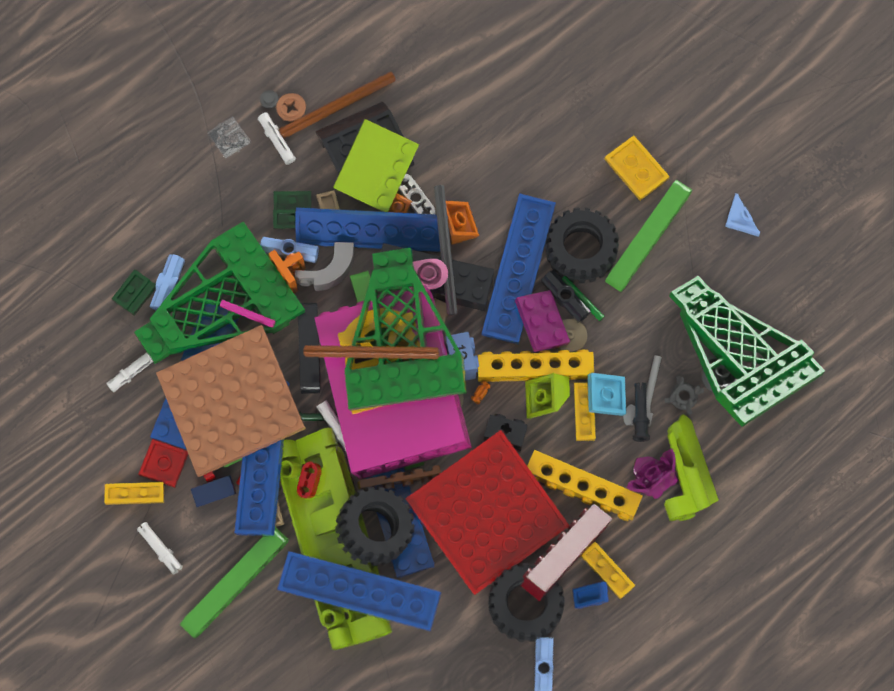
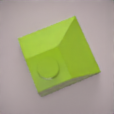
M552 373L525 381L527 419L557 412L570 396L569 377Z

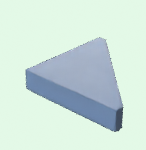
M735 193L725 227L759 237L760 231L739 198V194Z

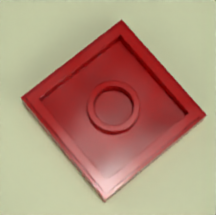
M152 438L138 475L176 488L189 454L187 450Z

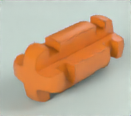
M482 381L481 385L474 392V396L471 397V400L476 404H480V400H483L488 392L487 389H490V384Z

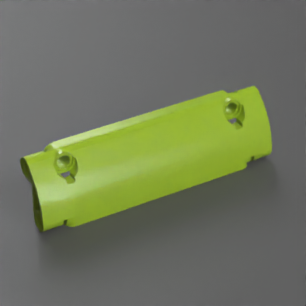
M324 428L298 440H284L280 480L301 554L380 575L378 567L371 566V562L364 565L360 564L361 560L358 558L355 561L351 559L352 554L349 552L345 553L342 550L344 547L343 543L339 544L337 540L339 533L337 534L335 531V527L338 524L336 522L337 516L342 506L356 492L344 452L337 446L333 429ZM307 462L318 463L322 469L317 492L311 499L301 498L297 494V485L302 470L301 464L304 465ZM310 468L309 472L314 473L315 470ZM305 487L304 491L309 492L310 489ZM361 513L359 516V526L363 534L368 537ZM315 600L320 621L328 630L332 650L354 646L392 633L389 620ZM344 612L348 613L349 619L346 620ZM332 615H334L333 623L331 621Z

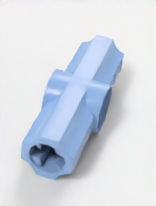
M269 237L261 239L260 246L267 255L275 249L278 255L284 259L289 254L297 252L301 253L305 262L316 263L318 259V246L297 243L292 239L280 240ZM288 247L294 248L290 253L285 252Z
M169 254L164 270L157 278L156 291L150 308L156 311L180 281L179 276L185 259L178 255Z
M553 638L536 639L535 691H552ZM540 664H547L550 669L549 672L546 674L541 673L538 670Z

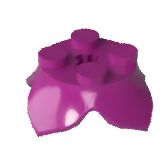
M673 449L664 452L660 457V461L648 456L636 458L633 468L635 480L630 481L626 488L631 491L642 492L644 495L652 496L654 499L661 497L665 490L678 482L675 471L676 458Z

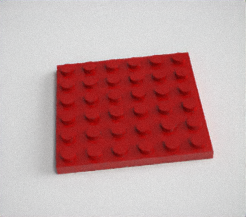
M502 430L495 433L405 498L473 595H476L494 582L505 569H511V566L520 563L570 526Z

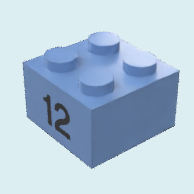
M468 332L451 335L464 357L465 381L476 379L479 362L477 355L473 356L475 354L473 337L470 338ZM445 336L448 355L454 354L455 349L448 337Z

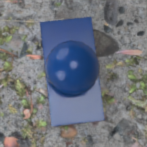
M598 582L573 589L575 609L593 605L599 606L609 602L607 582Z

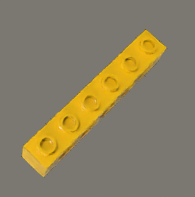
M585 349L578 350L577 352L560 350L558 353H550L547 350L539 351V353L521 351L520 354H512L509 351L501 352V354L483 352L481 355H478V382L527 381L552 373L567 376L569 380L588 379V374L594 373L593 352ZM556 361L560 364V366L558 368H552L550 366V363ZM576 361L579 363V366L573 368L569 365V362ZM518 362L521 364V368L514 369L511 364ZM532 362H538L541 366L537 369H534L531 367L530 364ZM494 363H500L502 365V368L496 370L492 367V365Z
M534 450L527 465L537 481L545 483L547 488L551 490L559 489L570 498L578 497L582 499L581 502L590 506L595 504L606 513L613 512L618 514L617 517L625 521L629 519L633 521L643 497L641 494ZM544 468H549L552 471V474L549 476H545L542 474L541 470ZM565 475L569 477L570 481L562 483L559 478ZM580 483H585L588 486V489L586 491H581L578 489L577 485ZM597 491H603L605 492L606 497L600 499L596 496L595 493ZM614 499H622L624 501V505L616 506L614 504Z

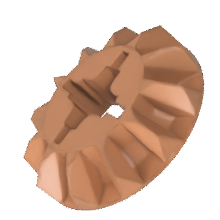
M288 93L278 100L276 110L278 116L284 121L293 122L305 114L306 104L304 99L298 94ZM295 103L294 108H295L296 110H295V111H294V110H291V111L288 113V107H286V106H290V107H291L292 104Z

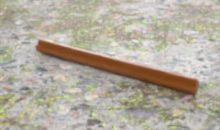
M388 72L279 129V133L283 138H286L395 82V75L392 72Z
M304 346V355L306 357L438 359L440 355L437 347Z

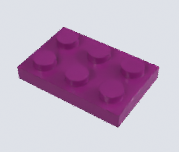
M551 290L515 299L534 352L570 343Z

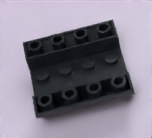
M383 101L315 131L338 175L364 119L404 137L392 112ZM413 159L409 168L415 165Z

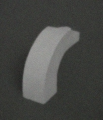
M335 242L333 260L322 270H295L296 284L301 286L314 284L315 291L327 290L338 285L346 278L352 268L354 243Z

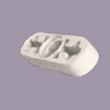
M405 174L403 180L405 182L409 181L408 186L411 190L408 192V188L405 185H400L398 189L400 193L409 200H411L412 194L417 193L421 196L420 201H412L411 204L416 214H423L422 204L427 211L430 210V214H435V208L414 179L410 175Z

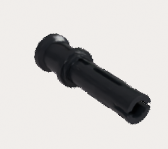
M640 382L634 384L635 418L632 420V424L635 426V434L633 435V440L646 442L650 440V435H648L650 420L647 417L646 404L647 384L642 382L640 390Z

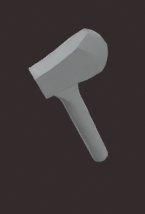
M656 355L653 359L646 388L647 417L650 420L648 427H650L653 413H651L650 407L662 357ZM632 404L626 408V414L623 415L626 426L633 425L632 420L635 418V406Z

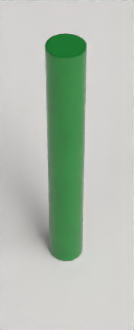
M567 276L562 278L568 286L573 288L577 297L600 322L605 316L568 280Z

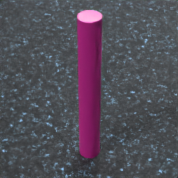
M222 300L220 303V307L271 328L275 325V320L225 300Z

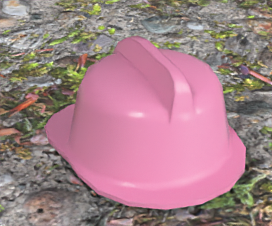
M430 258L413 262L423 286L426 285L429 290L441 287L446 282L448 270L441 260Z

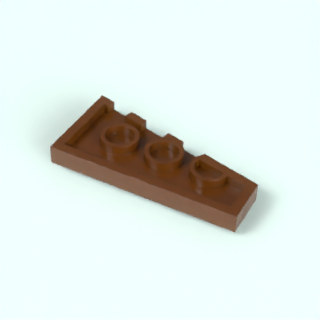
M439 465L432 466V469L426 472L423 468L409 472L410 474L408 475L405 472L390 475L389 478L387 476H379L359 480L357 483L358 491L361 489L365 490L371 486L374 487V490L378 486L384 487V490L395 488L394 485L402 484V487L414 485L416 481H421L422 484H425L441 473Z

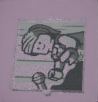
M234 117L219 123L217 127L207 132L225 159L236 152H240V149L251 143Z

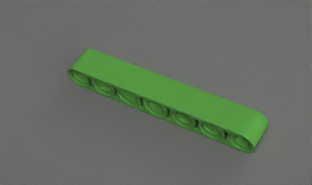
M675 180L605 280L607 284L620 292L624 290L690 196L691 188Z
M276 527L274 536H263L182 620L180 626L194 639L197 638L286 546L289 539Z

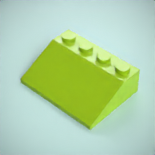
M364 119L333 188L383 212H388L419 144Z

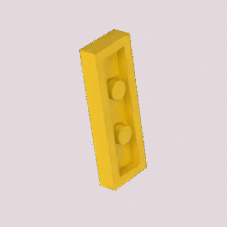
M574 383L576 441H594L596 439L595 413L589 412L588 383Z
M164 483L105 484L104 503L106 505L164 503Z
M596 542L581 555L604 582H607V586L620 600L635 587V584Z

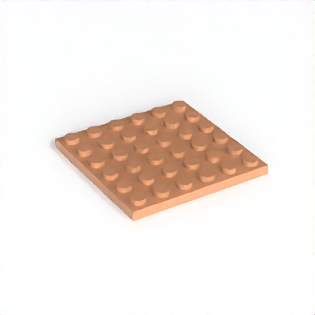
M262 325L156 372L198 477L306 429Z

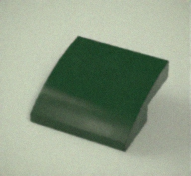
M274 191L273 229H296V208H312V191Z

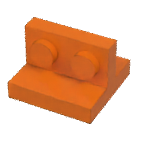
M274 249L268 253L269 258L295 294L298 292L294 278L295 270L304 271L306 269L304 258L300 252L289 254L282 261Z

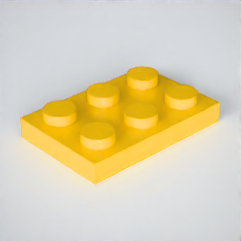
M634 135L605 156L604 159L640 201L665 183L670 177Z

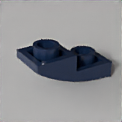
M230 475L191 489L196 507L237 494Z

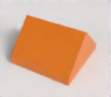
M446 201L451 245L477 238L479 233L468 202Z

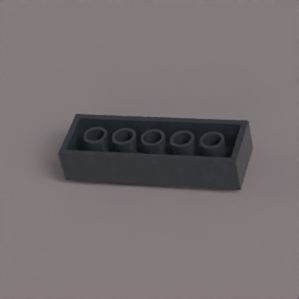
M383 243L381 252L404 248ZM412 250L413 262L430 258L441 260L440 256ZM452 259L456 305L485 311L494 278V269ZM444 284L436 289H430L433 298L446 302Z

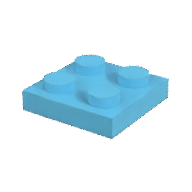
M598 373L588 374L589 412L625 415V377Z

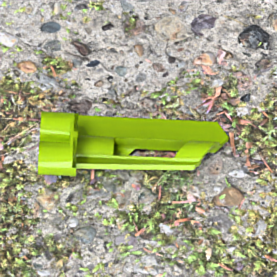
M682 414L678 421L674 422L667 430L670 448L675 453V466L683 492L682 496L670 498L664 503L669 521L691 519L696 516V512L711 506V504L719 500L692 421Z

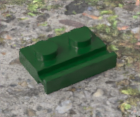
M134 269L111 299L135 316L156 289V283H153Z

